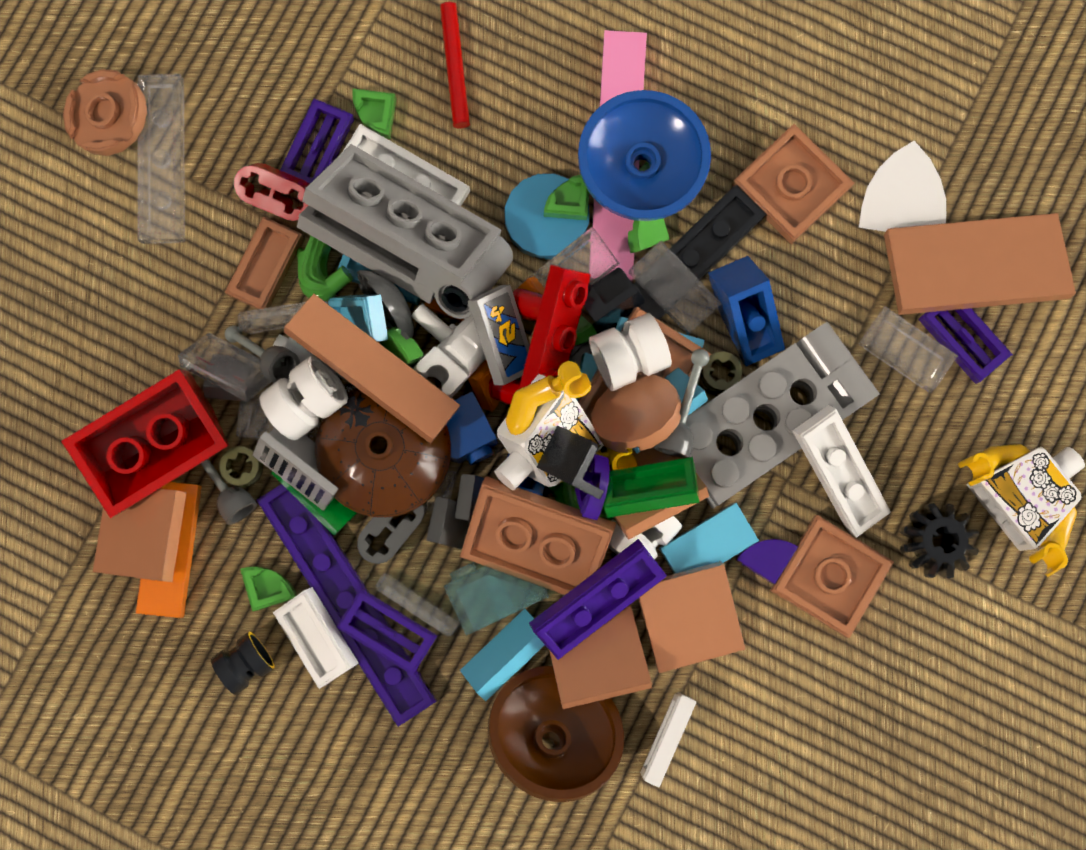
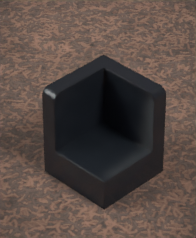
M616 268L594 285H591L589 282L588 297L583 306L603 332L617 323L620 317L627 316L635 307L644 304L645 300L635 284H632L621 268Z
M557 426L537 468L599 500L604 493L603 490L583 480L599 448L598 444Z

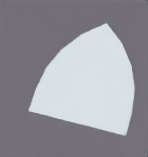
M915 141L894 152L876 171L866 189L861 207L859 228L886 232L887 229L946 223V197L941 178L931 159Z

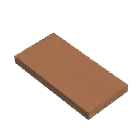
M1058 213L887 229L884 234L899 315L1071 299L1076 294Z

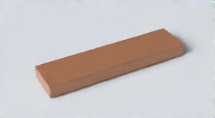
M315 294L307 300L284 327L285 334L430 444L460 407V404Z

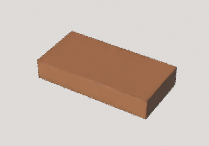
M263 216L225 293L229 297L267 313L297 254V249L300 248L304 240V236Z

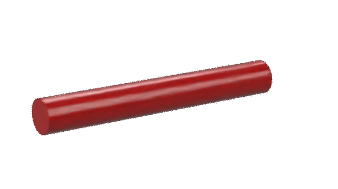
M444 2L440 5L452 121L454 128L461 129L469 127L470 120L457 5L454 2Z

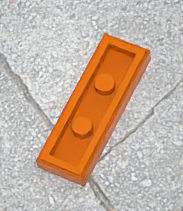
M170 482L160 489L187 492L173 582L140 578L135 614L184 618L202 486Z

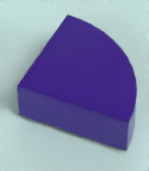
M595 454L583 478L584 481L604 491L600 500L575 488L582 517L598 520L609 484L610 468L608 457Z
M764 540L742 551L735 560L769 583L775 584L798 546L784 540Z

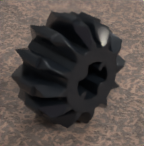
M935 503L925 505L924 514L914 511L909 515L915 527H902L900 533L911 538V543L901 545L900 550L902 553H915V556L909 562V566L912 569H917L924 565L925 577L934 578L940 572L944 579H950L954 577L955 568L960 571H966L970 568L969 561L965 555L974 556L979 552L976 546L968 544V539L977 537L979 531L977 529L966 530L964 528L969 522L970 515L963 513L955 517L954 505L946 504L939 510ZM944 535L946 545L934 547L932 537Z

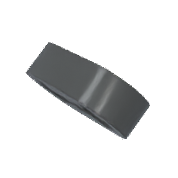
M427 502L413 511L417 515L416 517L407 514L400 523L395 521L393 517H373L358 537L357 547L360 555L368 562L381 564L390 560L423 520L427 513ZM387 527L392 531L385 541V545L389 550L384 547L379 548L378 551L374 550L370 546L373 543V538L369 533L376 537Z

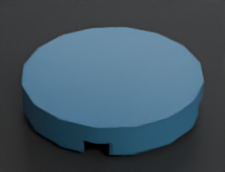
M536 174L522 180L511 191L505 205V228L511 242L524 254L531 257L545 258V260L558 259L572 253L583 242L589 226V204L587 220L544 217V208L549 195L562 183L568 181V178L557 174Z

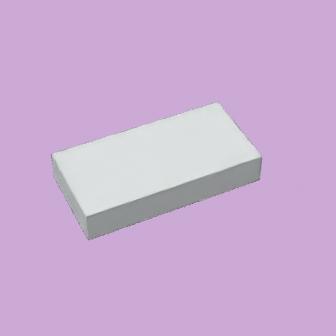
M313 587L302 591L273 612L319 689L359 664Z
M679 692L674 694L640 773L644 781L658 788L662 783L696 705V701Z

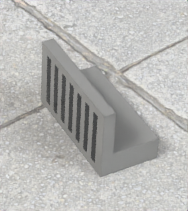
M275 427L269 434L265 431L260 436L252 456L324 511L334 499V495L339 488L319 474L315 458L316 443L306 435L295 441L288 439Z

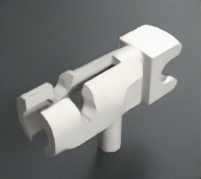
M421 304L411 317L435 337L440 344L437 347L434 346L416 364L414 370L424 378L435 377L442 385L441 391L452 398L461 389L464 382L486 360L472 315L464 318L457 326L453 323L448 326L428 307Z

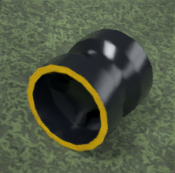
M251 632L240 637L237 640L236 646L230 651L222 650L211 658V664L216 675L234 695L245 690L254 675L262 677L275 668L268 651Z

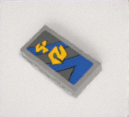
M500 285L468 300L494 385H506L521 377L529 351V343L511 286Z

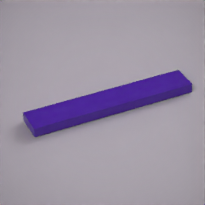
M281 484L257 499V502L310 587H313L337 626L360 588L367 592L369 591L333 534ZM366 602L362 603L360 609L391 627L382 612ZM354 617L352 619L351 625L411 661L403 646L358 618ZM339 630L398 727L437 702L418 669L412 675Z

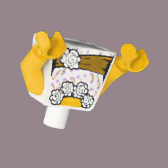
M572 361L564 362L558 369L557 378L551 375L546 377L538 374L530 385L514 393L507 416L497 429V437L510 455L494 471L497 478L511 490H515L527 476L547 487L556 486L558 483L563 482L537 468L557 426L598 444L599 448L596 454L608 457L609 465L612 466L613 470L637 466L635 457L630 455L632 453L631 448H627L628 453H618L607 448V452H601L600 449L604 445L576 398L586 395L591 389L588 375L581 373L577 363Z
M1022 444L990 446L984 451L958 463L959 468L968 466L971 469L973 479L966 485L1019 551L1036 549L1040 546L1039 550L1029 556L1032 564L1041 559L1044 560L1047 565V572L1045 573L1047 577L1067 565L1068 558L1065 548L1077 516L1075 505L1082 497L1081 492L1072 483L1070 478L1085 467L1084 460L1074 449L1066 447L1052 458L1043 447L1029 450Z

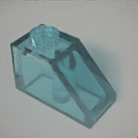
M474 562L450 573L452 582L444 585L466 636L549 597L546 589L486 566L477 570Z

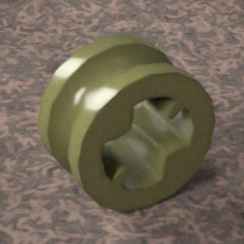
M725 351L716 352L710 355L708 364L702 368L700 373L701 381L711 392L723 393L740 381L742 375L741 363L732 353ZM716 363L720 367L725 364L729 365L731 371L728 373V376L732 377V380L728 383L722 378L718 381L713 380L711 375L715 369L710 368L711 364Z
M236 446L228 449L223 454L219 469L222 477L228 483L238 487H249L260 480L263 474V463L252 456L253 450L244 446ZM243 455H248L249 458L246 462L252 465V470L250 473L243 472L240 479H236L234 476L237 474V471L232 470L231 465L233 461H241Z

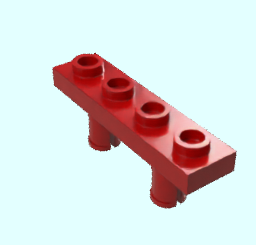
M550 265L543 294L522 288L514 290L513 295L519 314L536 320L521 381L515 379L506 385H494L491 378L489 382L491 398L510 405L514 393L530 385L538 374L546 377L549 375L554 378L558 377L560 365L569 361L571 350L576 343V330L582 307L588 297V285L591 274Z

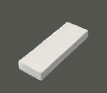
M362 124L358 126L344 148L345 150L350 144L358 147L459 206H462L470 193V186Z
M827 405L792 430L848 533L857 538L891 513L837 409Z

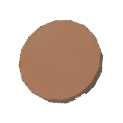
M101 69L89 73L79 80L82 84L77 90L74 91L72 89L66 98L63 111L65 130L78 146L93 155L110 156L123 152L136 141L144 128L147 115L145 95L137 83L116 70Z
M637 375L636 382L614 391L608 388L601 395L591 413L592 425L602 444L615 452L628 453L627 448L638 447L640 451L650 449L667 439L677 428L681 419L679 413L682 407L681 399L676 388L669 380L657 375Z

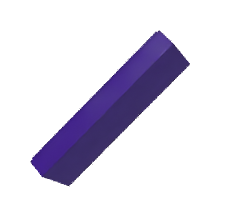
M637 539L529 622V625L538 638L559 660L667 577V575L641 541Z

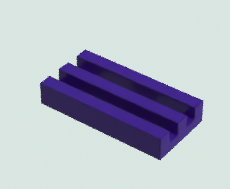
M313 99L280 170L303 179L309 184L312 183L337 158L355 120L353 114ZM321 112L327 114L300 172L294 171ZM336 119H339L340 121L319 163V166L313 178H310L311 172L327 141V138L334 126V123Z
M972 308L955 311L996 356L992 360L948 310L924 313L918 320L975 384L981 382L1013 355ZM936 315L957 337V339L965 346V348L973 355V357L981 364V366L983 367L982 369L960 346V344L952 337V335L943 327V325L935 318Z
M360 588L336 626L339 630L412 675L416 673L422 660L438 637L432 631ZM363 602H366L424 638L422 644L418 645L360 609V606ZM354 617L358 618L414 653V657L411 661L407 660L354 627L350 622Z

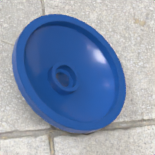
M652 90L626 92L602 104L587 121L582 131L578 148L580 174L592 197L608 211L620 217L636 221L663 219L688 206L702 189L711 163V148L708 134L699 117L690 107L677 98ZM637 160H645L649 163L650 168L640 171L635 167L634 163Z

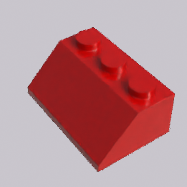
M181 369L61 441L110 518L115 517L229 446L212 406L207 398L204 397L202 390L190 371Z

